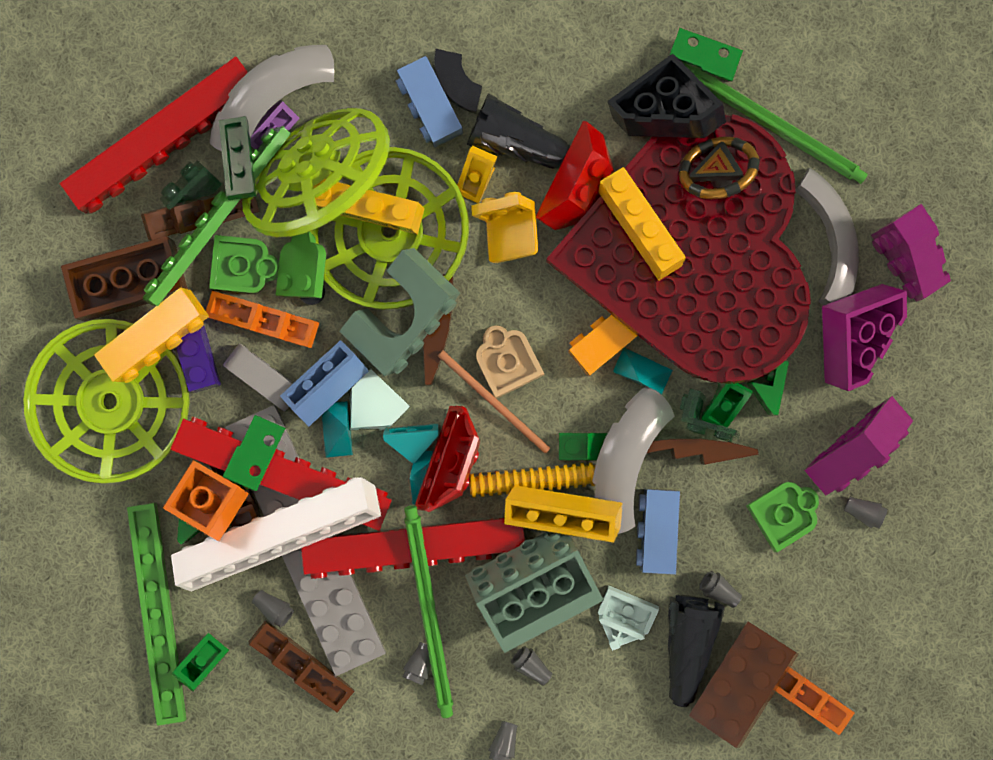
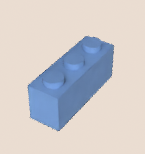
M426 56L397 70L400 79L396 80V84L402 95L408 94L411 103L407 104L414 119L420 118L423 127L419 129L426 143L431 141L435 148L463 134L462 126Z
M340 340L284 391L280 397L310 426L367 374L369 370Z
M644 489V495H639L638 508L639 511H643V522H638L637 538H642L641 549L636 550V566H640V571L643 573L676 574L680 491Z

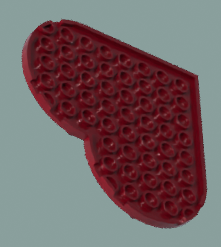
M732 114V116L725 115L726 123L705 138L651 137L625 167V170L686 258L682 267L663 279L658 280L601 196L546 258V262L679 369L696 378L723 384L742 383L760 378L784 363L797 348L805 334L808 325L809 306L811 304L809 285L800 268L801 265L791 250L779 240L792 216L796 193L794 173L791 171L786 159L787 155L780 144L765 129L746 118ZM717 137H734L744 140L754 147L760 160L759 170L754 180L741 192L721 199H704L690 194L681 184L679 178L680 163L685 155L699 143ZM727 147L742 170L743 175H745L749 162L747 155L732 147ZM712 150L699 155L693 161L690 174ZM711 181L693 182L707 189H717L712 186Z

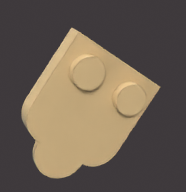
M492 326L485 331L483 335L484 344L478 348L476 359L496 399L544 376V372L526 336L522 332L517 330L507 331L501 326Z

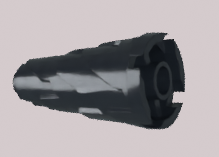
M489 93L484 100L467 141V145L471 147L475 146L501 156L504 154L524 162L530 161L552 169L560 168L570 148L566 141L543 129L544 126L521 115L519 110L500 101Z
M676 595V598L671 596L668 604L669 698L673 700L674 705L679 707H689V703H694L697 690L710 660L725 610L724 606L716 601L714 602V608L708 606L709 599L688 595Z

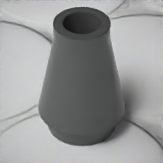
M851 496L848 498L844 508L845 512L851 514L871 529L873 527L880 529L888 510L882 507V503L857 499Z
M708 572L700 583L699 588L703 591L704 596L727 604L732 608L736 607L742 598V595L719 572Z
M260 590L252 600V603L273 626L277 625L282 628L294 612L290 608V603L276 598L263 590Z
M420 642L403 668L405 672L402 677L420 685H423L425 679L428 680L431 666L427 644Z
M522 647L511 661V664L515 666L514 670L537 681L542 686L552 676V672L548 670L532 648Z
M502 721L501 727L488 750L491 751L490 759L511 760L515 758L518 725Z

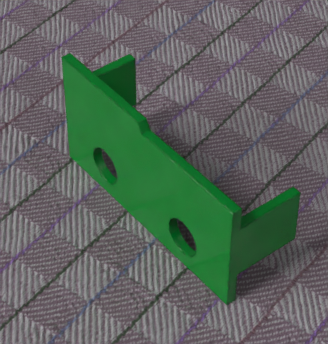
M679 28L669 56L673 53L680 61L697 66L703 72L732 82L743 50ZM695 38L698 41V45L695 47L690 46L688 40ZM720 49H726L729 55L723 58L718 52Z
M254 415L241 445L236 447L223 477L231 480L232 483L241 488L257 492L286 428ZM268 435L273 436L275 439L274 444L271 446L264 444V438ZM252 466H258L261 469L258 476L250 474L249 471Z

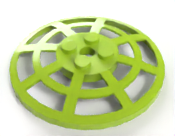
M359 108L339 109L315 117L291 131L289 137L255 180L256 194L259 193L261 198L268 204L263 219L257 218L251 212L250 204L253 197L243 198L242 200L243 213L247 221L258 232L266 236L290 237L319 228L348 210L372 186L387 160L390 147L389 133L377 115L371 111ZM356 117L370 119L376 131L359 134L356 127L350 121ZM330 126L324 133L312 135L313 130ZM341 127L349 132V137L334 141L331 137ZM301 136V139H299L293 147H291L289 150H284L289 144H291L293 141H295L297 138ZM376 140L373 155L364 171L360 172L351 168L357 157L360 143ZM350 146L344 161L339 163L340 149ZM274 160H280L277 169L267 175ZM331 172H333V174L327 180H325L323 183H321L319 186L313 189V186L323 181ZM342 177L354 182L337 199L322 209H317L315 198L329 190ZM278 178L281 184L274 196L268 193L266 186ZM287 190L302 191V194L299 196L283 198ZM304 203L307 216L288 222H271L277 208L294 207Z
M389 147L387 158L404 159L401 174L378 176L368 190L374 191V187L383 184H398L396 197L406 199L409 187L414 188L429 201L423 206L425 209L422 220L435 212L438 222V236L433 237L423 234L421 221L418 235L397 230L393 237L387 238L383 233L385 226L339 215L332 220L335 222V242L339 254L326 260L324 271L325 282L337 293L351 302L379 310L400 309L414 305L412 298L398 302L374 301L380 286H400L394 278L384 279L383 275L387 264H392L402 250L412 248L417 250L420 245L434 248L427 260L432 266L439 258L442 250L457 253L453 263L444 275L449 281L462 261L469 236V217L466 203L459 187L450 174L426 155L410 149ZM374 149L357 154L351 168L363 172L360 165L370 161ZM414 162L434 171L449 188L435 197L425 185L411 178ZM331 172L325 179H328L333 174V172ZM454 198L458 204L461 217L460 242L445 239L446 221L442 207ZM344 225L357 228L360 242L349 249L345 247ZM318 228L310 232L314 235L316 243L319 244ZM367 253L377 260L372 275L361 270L352 259ZM345 264L355 276L369 283L364 297L357 296L344 288L329 270Z
M100 319L77 324L52 339L39 353L30 369L23 398L24 416L28 431L43 456L57 469L72 477L95 483L123 482L137 478L151 471L172 452L170 449L182 420L188 419L189 391L182 366L172 350L167 349L161 353L159 361L151 366L143 367L138 371L139 376L129 383L112 382L104 369L92 373L83 364L85 360L93 357L95 353L117 337V329L126 330L133 323L114 319ZM96 329H106V345L89 348L77 356L64 346L70 339L82 333ZM56 353L67 365L57 379L54 394H36L42 371L49 359ZM165 356L172 362L178 374L182 398L167 397L163 378L155 367ZM75 371L84 381L80 385L77 395H63L65 385L72 372ZM149 373L156 383L159 397H144L139 383ZM108 394L115 395L117 399L116 406L112 409H107L104 405V398ZM36 405H53L56 423L64 437L52 447L48 444L40 429ZM63 406L77 407L82 422L73 430L69 428L66 422ZM143 408H158L156 419L147 432L138 422ZM166 408H180L181 416L177 429L169 444L162 450L153 438L162 426L166 415ZM90 429L103 433V449L92 447L79 438ZM130 429L139 440L128 447L115 450L117 433ZM73 445L86 454L102 458L100 474L78 469L63 460L59 455ZM143 447L154 458L149 463L135 470L122 474H112L114 458L130 455Z

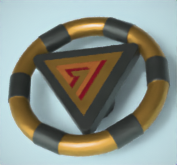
M734 137L712 138L699 143L685 155L680 163L679 178L683 187L690 194L699 198H726L741 192L754 180L759 170L760 160L754 147L744 140ZM727 147H732L747 155L749 162L745 175H743L742 170ZM712 150L690 174L693 161L699 155ZM711 181L712 186L717 189H707L693 182Z

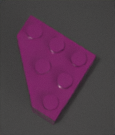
M922 204L900 215L871 234L874 239L872 244L879 254L883 253L889 261L887 266L894 276L900 277L904 283L902 288L907 291V296L910 299L914 298L916 302L923 300L951 281L949 273L947 271L943 272L942 269L943 264L946 263L943 247L939 244L936 245L935 241L936 237L939 236L938 228Z
M880 284L822 306L825 383L846 391H851L869 383L874 374L871 369L878 358L883 359L893 342L890 338L897 325L902 326L907 317V291Z
M891 396L870 410L854 427L852 426L836 439V442L826 451H822L815 457L804 471L825 496L834 490L839 493L850 484L852 479L855 478L859 481L865 477L873 466L880 468L891 459L889 454L893 453L900 446L898 442L909 434L907 429L913 420L894 397Z

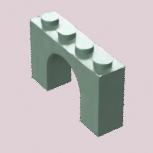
M415 248L402 250L386 270L412 298L415 312L414 320L407 332L398 334L389 330L368 308L355 311L340 330L384 376L393 373L399 374L408 365L406 360L411 354L414 355L423 347L424 342L422 340L427 334H432L439 327V319L443 314L446 315L453 310L457 304L455 300L460 295V292Z

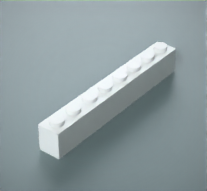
M362 477L352 478L342 486L325 489L322 494L315 497L303 498L295 505L276 509L273 514L254 518L251 520V523L228 529V532L224 533L220 541L207 537L202 543L183 547L182 551L171 555L175 586L192 592L381 517L375 485Z

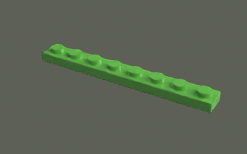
M283 126L274 129L269 128L261 137L263 143L257 150H252L255 180L291 134ZM226 190L225 192H219L212 201L214 205L208 214L205 212L198 218L195 223L197 227L191 235L187 234L179 243L178 247L180 250L174 257L170 256L161 267L163 272L157 279L153 278L144 289L146 294L142 299L150 305L159 306L240 199L229 201L226 197Z
M157 503L127 507L157 726L184 722L187 718L182 682L172 675V672L179 666Z

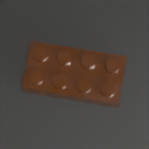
M166 236L62 265L61 269L74 318L85 322L149 304L142 299L146 294L144 289L153 278L157 279L163 272L161 269L163 263L170 256L174 257L177 254L175 241ZM184 273L164 299L168 298L179 288L188 289Z
M747 622L689 716L735 748H740L799 653L754 624Z

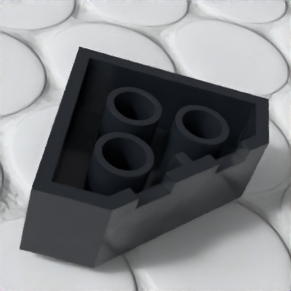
M673 53L607 101L613 120L628 136L705 138L726 123L723 103Z

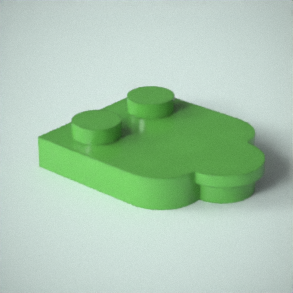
M310 231L292 236L291 242L283 246L280 252L275 296L322 298L326 251L322 245L316 243V239Z
M215 235L209 289L256 294L264 288L266 282L273 281L278 277L279 261L274 256L269 255L266 245L258 239Z
M785 482L750 502L746 507L772 550L779 552L816 527L817 515L815 510L819 505V497L812 488H800L795 483Z

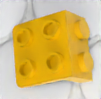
M509 192L505 194V197L498 199L485 198L481 201L482 203L471 205L472 216L486 222L490 262L495 264L535 255L538 252L535 201L522 196L519 192Z

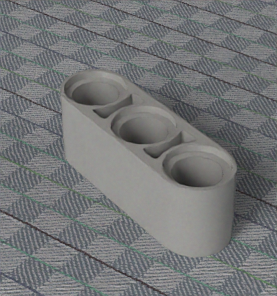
M239 343L223 366L270 402L286 411L289 406L280 395L292 385V381L276 369L271 368L268 363Z

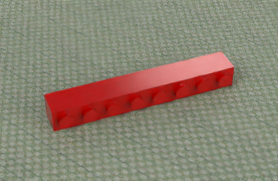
M234 57L59 184L78 210L85 214L96 212L103 206L102 202L108 197L120 195L125 190L124 186L132 180L135 182L142 179L147 174L146 170L154 164L158 166L167 161L169 153L176 148L181 150L188 146L191 142L190 138L197 133L204 134L210 130L218 112L222 111L228 101L230 91L248 73L239 59Z
M192 416L190 421L183 419L170 450L226 471L236 447L240 446L242 441L232 438L234 433L224 428L218 427L217 431L206 428L208 422ZM276 449L260 485L301 500L322 494L325 489L342 486L352 478L347 477L346 482L335 478L337 473L323 467H321L320 472L309 468L310 462L298 457L294 461L284 458L285 452ZM252 466L249 472L252 476H258L261 469L258 466ZM376 488L381 517L365 522L362 525L380 531L392 500L387 498V492Z
M505 518L423 526L422 533L428 566L438 565L437 560L448 559L449 563L465 562V557L476 556V560L492 559V554L509 552L519 547L525 541L523 527L504 524ZM406 528L331 536L301 548L304 575L310 574L311 579L327 577V572L338 571L339 576L355 574V569L366 568L367 573L383 571L382 566L393 565L394 569L410 568V563H412Z

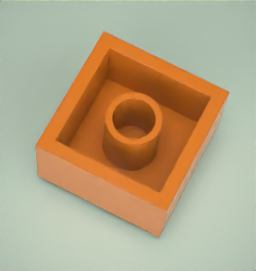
M193 460L163 509L215 540L220 541L249 493Z

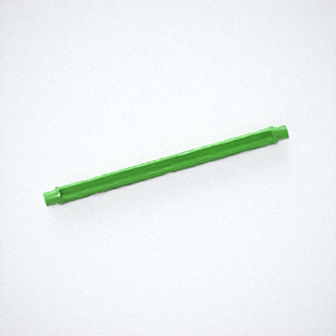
M683 62L718 99L760 125L767 127L773 133L820 162L827 164L849 180L853 179L862 184L868 174L859 169L860 166L727 84L720 82L709 73L701 71V68Z
M411 505L404 508L406 516L404 523L407 529L432 675L434 677L437 707L440 709L442 718H449L453 716V700L446 672L428 561L424 548L421 517L418 515L417 506Z

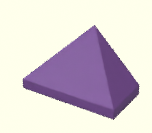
M277 101L257 124L250 138L251 147L256 150L263 143L261 137L269 128L274 129L283 126L289 131L300 118L283 101Z

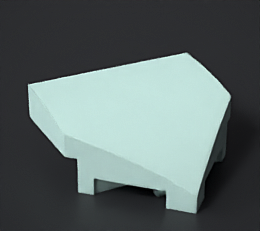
M370 369L351 388L349 396L350 430H384L386 427L390 428L410 406Z
M608 585L603 597L604 601L601 602L598 609L599 621L604 628L613 651L619 649L621 645L638 639H645V635L649 633L659 611V606Z

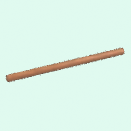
M444 350L437 355L543 453L549 451L550 447Z

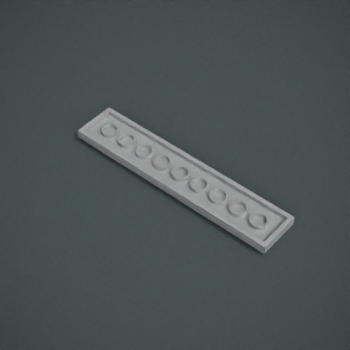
M273 405L228 425L225 429L234 433L232 438L243 441L254 415L282 427H285L276 405ZM285 429L276 449L285 452L284 458L294 461L299 456L287 429ZM268 435L264 438V444L267 446H271L275 442L273 436ZM259 485L257 492L253 490L264 517L273 514L278 508L290 507L299 501L262 485ZM301 548L282 555L335 677L386 654L352 575L339 576L338 571L327 572V577L311 579L310 574L304 575Z

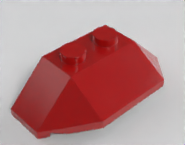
M587 121L582 122L536 214V219L552 230L576 225L601 196L599 194L600 181L615 172L604 135Z
M449 406L415 503L419 511L431 512L462 496L469 485V474L472 466L478 459L480 440L469 413L463 406Z

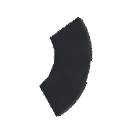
M436 49L434 59L435 71L444 92L457 106L476 114L482 86L472 82L465 74L462 67V54Z

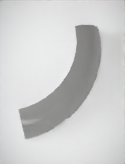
M308 45L296 47L294 51L280 56L274 55L250 70L230 91L228 101L222 111L218 112L209 143L222 151L219 120L246 116L251 138L261 118L284 96L311 84L334 82V60L328 46Z
M808 168L796 186V193L811 205L822 219L826 228L831 252V269L826 286L818 302L822 305H827L852 295L858 274L859 247L853 220L843 200L820 174L812 168Z
M646 386L626 404L625 408L627 411L619 423L615 422L612 424L600 450L592 480L596 484L595 498L623 503L621 528L618 534L635 527L634 494L642 462L655 437L675 417L667 400L658 391Z

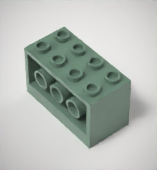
M546 531L534 539L524 541L519 547L498 555L496 559L485 565L475 567L465 575L474 600L504 653L604 601L570 535Z

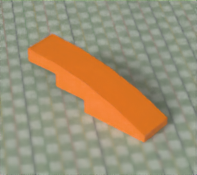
M215 291L211 292L206 312L209 315L208 318L311 349L319 326V322Z
M791 667L776 689V692L839 736L855 714L851 709Z

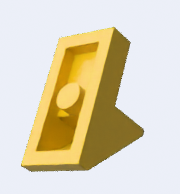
M475 146L471 147L457 184L463 197L478 204L480 203L495 170L494 164L497 156Z

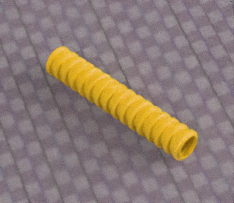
M589 462L586 466L584 463H581L580 466L572 464V467L563 465V468H559L557 465L554 469L547 466L543 470L542 467H538V470L530 468L529 471H525V469H521V472H517L514 469L511 473H508V470H504V473L501 474L499 471H496V474L487 472V475L479 473V476H474V473L469 476L470 495H472V498H476V495L484 497L485 494L493 496V493L502 495L501 492H506V495H509L514 485L541 490L548 488L549 491H552L555 487H557V490H561V487L569 489L570 486L578 488V485H582L584 488L587 484L594 487L595 484L592 480L596 465Z

